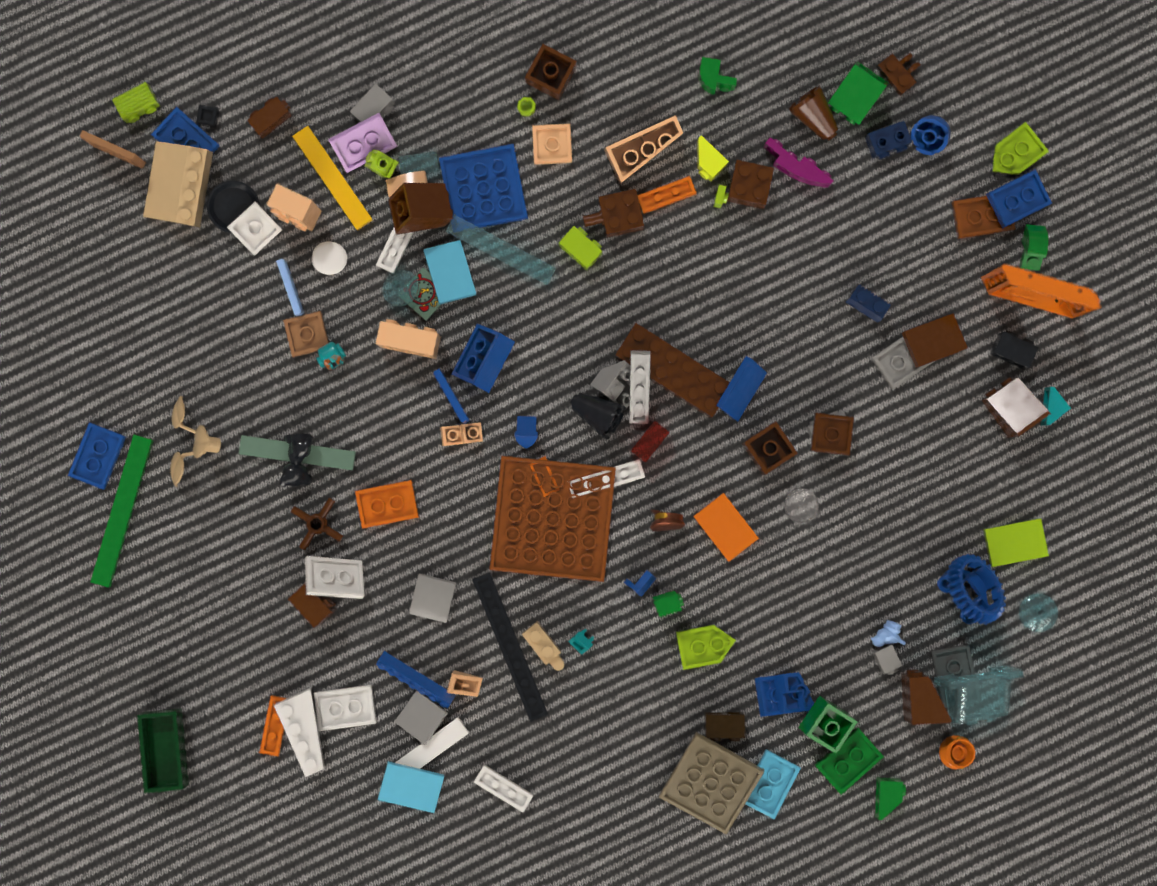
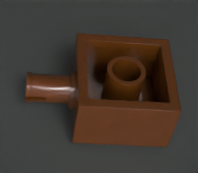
M636 189L598 197L599 212L582 215L585 227L602 223L606 238L644 229Z

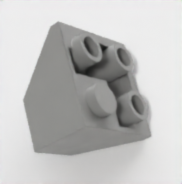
M621 361L603 368L590 385L610 401L622 404L627 409L630 405L631 366L626 361Z

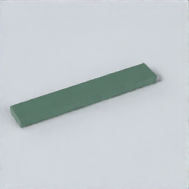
M241 435L240 455L290 461L288 456L289 444L287 442ZM311 445L310 455L304 458L302 463L353 470L356 451Z

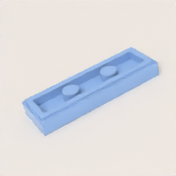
M279 259L276 262L294 315L297 317L302 316L305 313L288 263L284 259Z

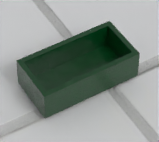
M182 708L148 711L138 714L144 793L183 790L189 785Z

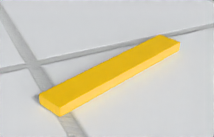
M309 126L294 134L292 137L356 230L358 231L371 222L373 219Z

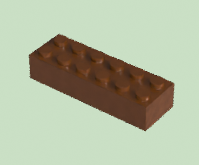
M635 323L615 354V358L620 361H626L631 366V351H651L650 380L704 415L713 418L719 408L716 405L730 382Z

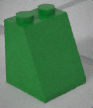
M857 61L829 100L830 109L837 114L841 112L846 115L845 119L851 124L855 125L857 123L859 125L889 82Z

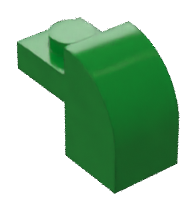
M702 57L698 75L702 88L713 95L716 88L723 92L734 91L737 78L718 75L721 60Z
M1026 224L1022 237L1024 250L1020 261V268L1040 271L1043 258L1047 256L1048 232L1045 226Z

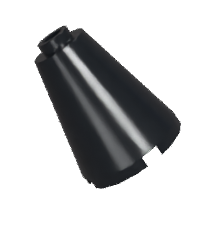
M585 393L575 394L570 402L572 405L571 409L606 440L610 438L608 436L610 432L614 433L617 430L624 416L621 411L626 409L622 404Z

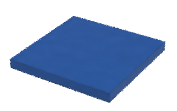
M514 144L439 158L443 182L449 193V203L453 210V219L451 220L453 233L528 219Z

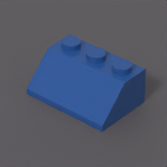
M477 324L452 375L489 393L515 341L497 331Z

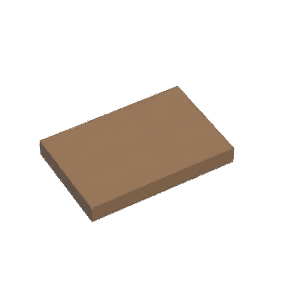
M84 130L80 134L84 141L99 150L141 169L146 164L144 160L128 150Z

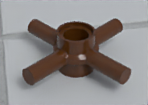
M329 497L319 514L309 515L296 506L292 508L291 513L306 521L309 530L299 548L306 550L315 534L323 532L338 542L342 540L344 536L330 528L326 519L335 500ZM316 518L322 523L318 530L313 527V521Z

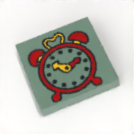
M424 267L398 294L425 321L442 305H439L431 275Z

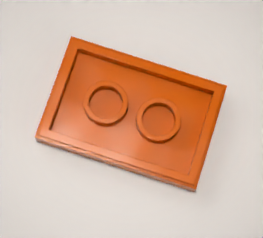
M412 480L355 491L362 529L419 518Z
M724 493L693 516L728 562L759 539Z

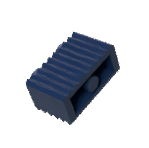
M861 285L856 286L846 300L847 304L877 323L883 319L891 306L890 303L887 304V301L884 302V299L874 295V293L861 287Z

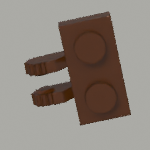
M892 53L877 66L878 70L900 96L917 83L910 74L921 64L919 62L914 63L908 70L903 66L912 59V53L906 55L901 61Z

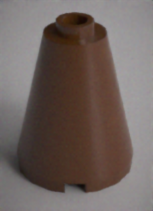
M819 85L801 96L798 104L794 102L788 110L818 137L829 141L837 135L838 126L824 92Z

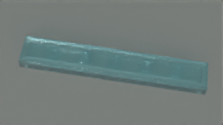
M456 215L453 216L446 230L448 234L548 285L556 270L550 264Z

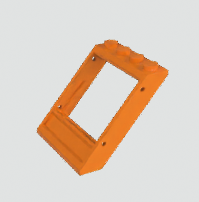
M1006 264L981 277L989 295L1068 318H1076L1101 308L1099 305L1100 299L1092 289Z

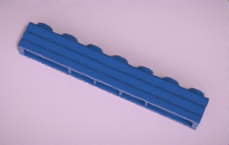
M385 651L376 663L381 670H385L389 675L397 677L399 681L405 682L410 688L418 690L420 694L426 695L431 701L439 703L443 708L448 709L456 696L455 694L448 693L447 689Z

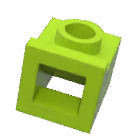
M373 149L368 153L364 166L379 176L390 179L398 161L379 150Z

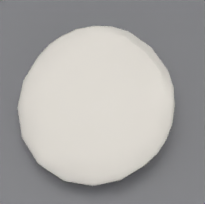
M322 242L313 250L312 263L317 271L326 275H333L344 269L347 263V254L344 248L335 242Z

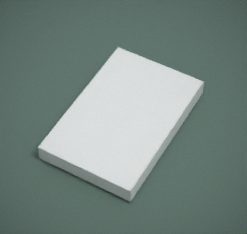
M307 556L305 558L306 595L358 599L364 597L362 561Z
M372 684L314 692L318 731L377 723Z

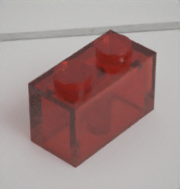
M654 421L630 452L646 463L670 432Z

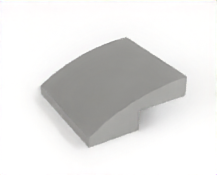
M419 574L409 614L447 623L456 582Z

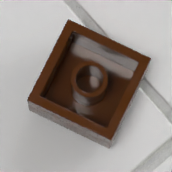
M542 44L525 76V82L535 89L560 100L577 68V61Z
M736 160L727 201L764 209L768 199L774 168Z
M776 421L742 443L762 475L768 474L798 454Z
M306 583L288 598L291 604L313 628L321 625L337 610L335 607L336 603L330 596L306 595Z

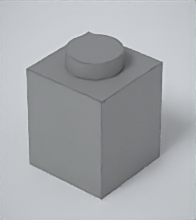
M885 644L871 651L880 671L884 674H894L902 666L892 644Z

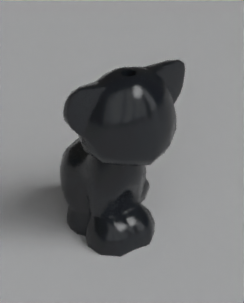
M311 434L285 435V440L289 444L288 456L291 463L283 467L280 485L282 487L308 486L311 483V476L307 468L301 463L304 458L310 455L313 436Z

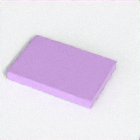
M380 113L328 139L346 173L365 164L368 153L373 149L386 153L397 147Z

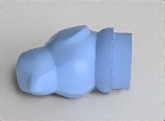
M887 620L883 628L878 630L876 636L871 637L873 645L876 647L894 643L905 645L906 642L899 636L902 625Z

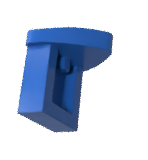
M517 416V431H515L514 436L516 441L525 449L531 447L538 437V432H536L537 418L534 416Z
M647 570L636 584H633L629 579H626L623 583L639 596H643L657 578Z

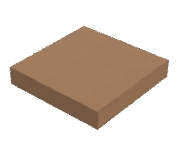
M321 311L283 320L293 358L318 352L319 348L329 343Z

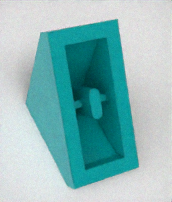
M1055 387L1044 388L1043 405L1051 414L1041 420L1040 426L1051 425L1071 409Z

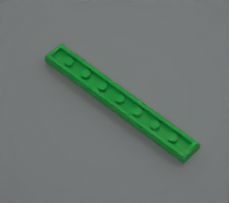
M133 434L90 581L91 583L108 588L111 587L154 441L152 439Z

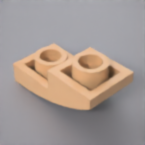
M410 172L387 179L388 197L390 198L404 182L428 183L426 172Z
M481 422L440 427L442 446L483 442Z

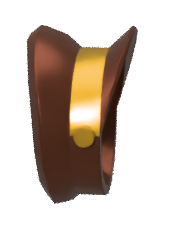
M651 510L655 515V520L650 526L652 531L678 530L685 526L683 515Z

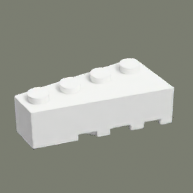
M308 688L274 705L305 777L323 770L325 766L312 688Z

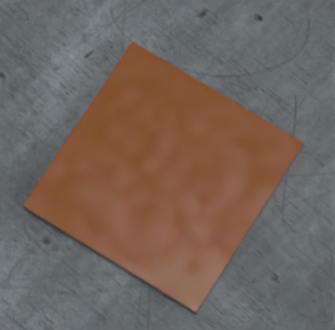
M501 456L490 570L604 582L616 467ZM538 463L533 465L535 472H532L529 464ZM546 466L550 468L552 472L551 476L549 475ZM605 470L612 471L585 480L582 479V477ZM535 473L537 474L541 484L537 483L534 476ZM603 476H609L610 480L608 483L602 481ZM552 477H554L557 486H554L553 481L551 479ZM578 478L581 479V481L572 483V484L570 485V481L575 480V479H578ZM585 481H588V482H587V487H588V489L584 487V482H585ZM610 484V487L601 490L602 486ZM542 485L545 494L556 488H559V491L552 492L548 496L543 497L539 486ZM588 490L592 491V493H588L582 496L577 495L578 493H582Z

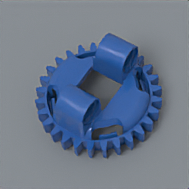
M974 554L963 555L953 560L952 564L948 566L949 570L938 579L937 586L942 592L949 593L952 596L953 602L961 610V619L967 624H973L977 621L979 624H988L1002 616V612H1004L1003 607L1006 606L1004 602L1006 597L1003 596L1005 590L1001 588L1003 584L999 582V577L995 575L996 570H992L990 564L986 565V560H981V557H976ZM967 565L968 567H971L974 570L970 572L964 570V567ZM966 581L978 595L977 598L970 599L964 587ZM989 589L992 590V600L994 601L991 605L988 604L986 591Z

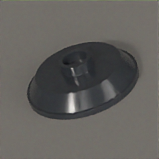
M235 180L222 182L209 194L207 200L208 216L216 227L222 231L232 233L227 227L255 201L260 206L259 198L255 191L243 182Z

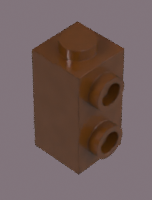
M276 96L274 99L270 98L267 100L263 108L252 112L247 121L258 135L264 139L292 116L288 111L291 107L284 99L280 101Z

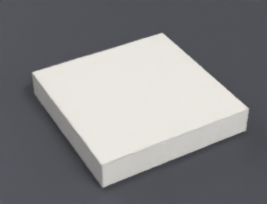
M256 201L227 227L254 256L282 231Z

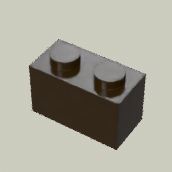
M704 712L705 737L712 741H721V738H729V741H740V738H745V714L743 712Z

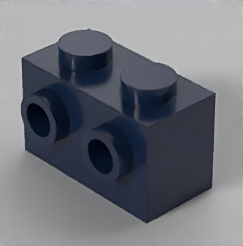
M905 121L868 133L865 137L872 159L878 157L879 160L890 156L891 152L896 151L900 153L907 150L908 146L912 143Z

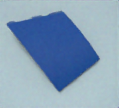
M799 672L755 678L760 717L809 711L814 705L809 695L811 692L804 684V680Z

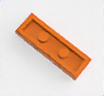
M688 176L637 196L644 215L694 196L697 193L691 177Z
M270 696L259 751L261 754L277 757L280 754L284 727L274 705L286 699L284 697Z

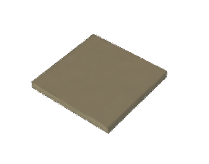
M696 732L660 792L659 798L727 835L764 774V769Z

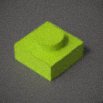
M718 186L713 207L721 208L723 203L726 204L729 194L725 192L727 186Z

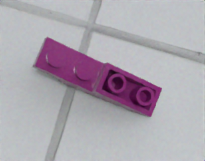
M770 137L763 146L764 149L776 158L773 166L789 177L818 187H829L832 184V176L827 171L820 170L813 159H807L804 156L799 162L797 160L798 157L791 151L787 152L779 140H773Z

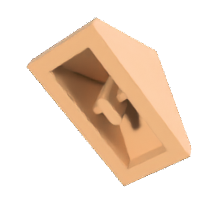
M454 670L447 692L478 697L483 678Z

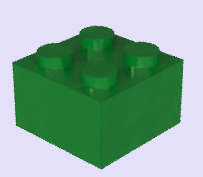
M819 696L798 728L806 736L836 754L858 722L849 713Z

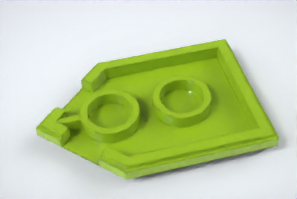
M1025 122L995 145L992 172L1019 175L1047 154L1049 150L1027 122Z
M715 625L676 632L683 670L721 663L736 641Z

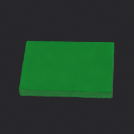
M856 727L836 754L832 751L828 752L815 766L839 794L842 795L884 756L866 735Z

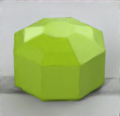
M523 97L518 101L517 110L522 116L530 117L535 113L536 103L532 98Z

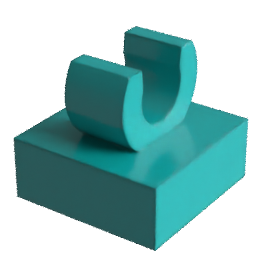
M587 629L577 632L568 641L581 655L593 645L591 642L594 640V636L589 639L584 636Z

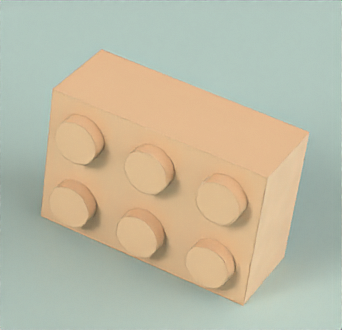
M276 184L267 203V206L271 208L270 212L278 217L280 221L287 224L290 221L297 229L304 232L306 230L313 231L322 212L311 199L279 184Z
M386 319V322L380 321L376 345L380 348L432 359L437 358L441 336L435 331L436 329L424 327V330L416 327L417 325L405 323V326L397 323L398 321Z

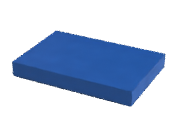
M178 107L151 134L159 142L207 149L213 153L220 147L218 143Z
M1036 169L986 194L1002 228L1052 204Z
M746 356L716 406L738 422L767 372L753 359Z
M437 369L433 373L460 421L463 424H467L471 421L443 371Z
M89 422L68 476L105 490L127 436Z

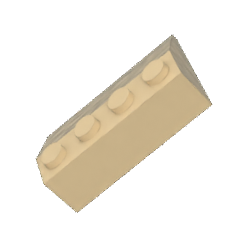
M156 141L143 217L200 228L213 152L192 146Z

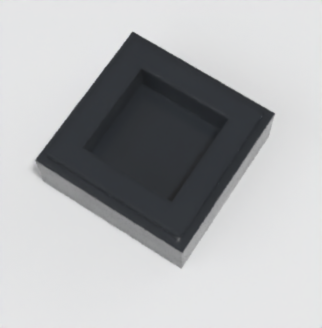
M199 104L196 123L198 125L216 127L219 108Z

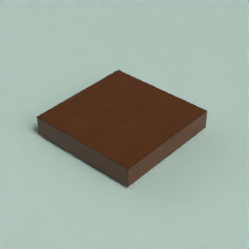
M815 413L810 451L850 456L854 417Z

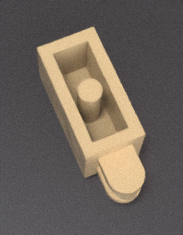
M538 621L522 633V636L545 665L550 663L555 670H562L564 661L559 655L561 650Z

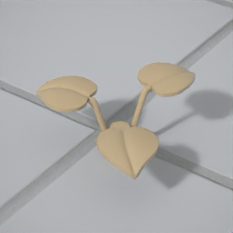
M179 396L174 405L172 425L176 429L180 427L194 433L195 442L193 452L182 453L181 455L180 452H176L172 458L170 473L175 487H178L177 484L182 478L184 472L183 459L186 456L194 455L195 458H199L202 454H206V452L218 453L221 447L220 438L209 437L203 425H199L197 430H194L183 424L185 417L183 396Z

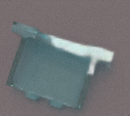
M1002 665L988 668L989 672L959 677L953 674L934 677L935 685L945 688L948 714L951 722L974 725L978 724L980 720L991 722L996 721L997 717L1009 715L1011 679L1023 678V669Z

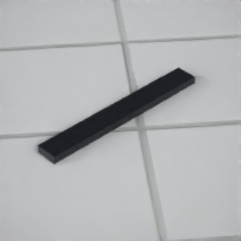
M488 572L472 579L530 722L548 715L491 573Z

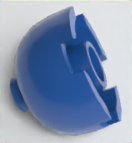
M929 115L916 122L911 130L910 138L913 140L917 151L925 155H934L945 149L950 141L951 130L943 118Z

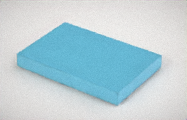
M460 240L423 249L439 305L476 295Z
M766 749L757 765L764 769V774L745 804L775 819L801 767Z
M388 761L378 800L434 813L444 774Z

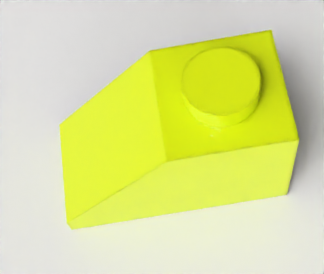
M701 135L697 141L698 173L705 180L709 179L712 181L727 166L729 161Z

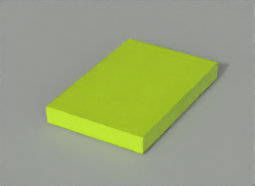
M1041 518L983 529L991 567L1049 556Z

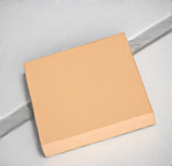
M570 124L532 125L534 165L572 163Z

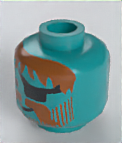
M329 342L318 349L319 357L316 359L322 368L325 366L328 370H333L344 363L346 354L339 343Z

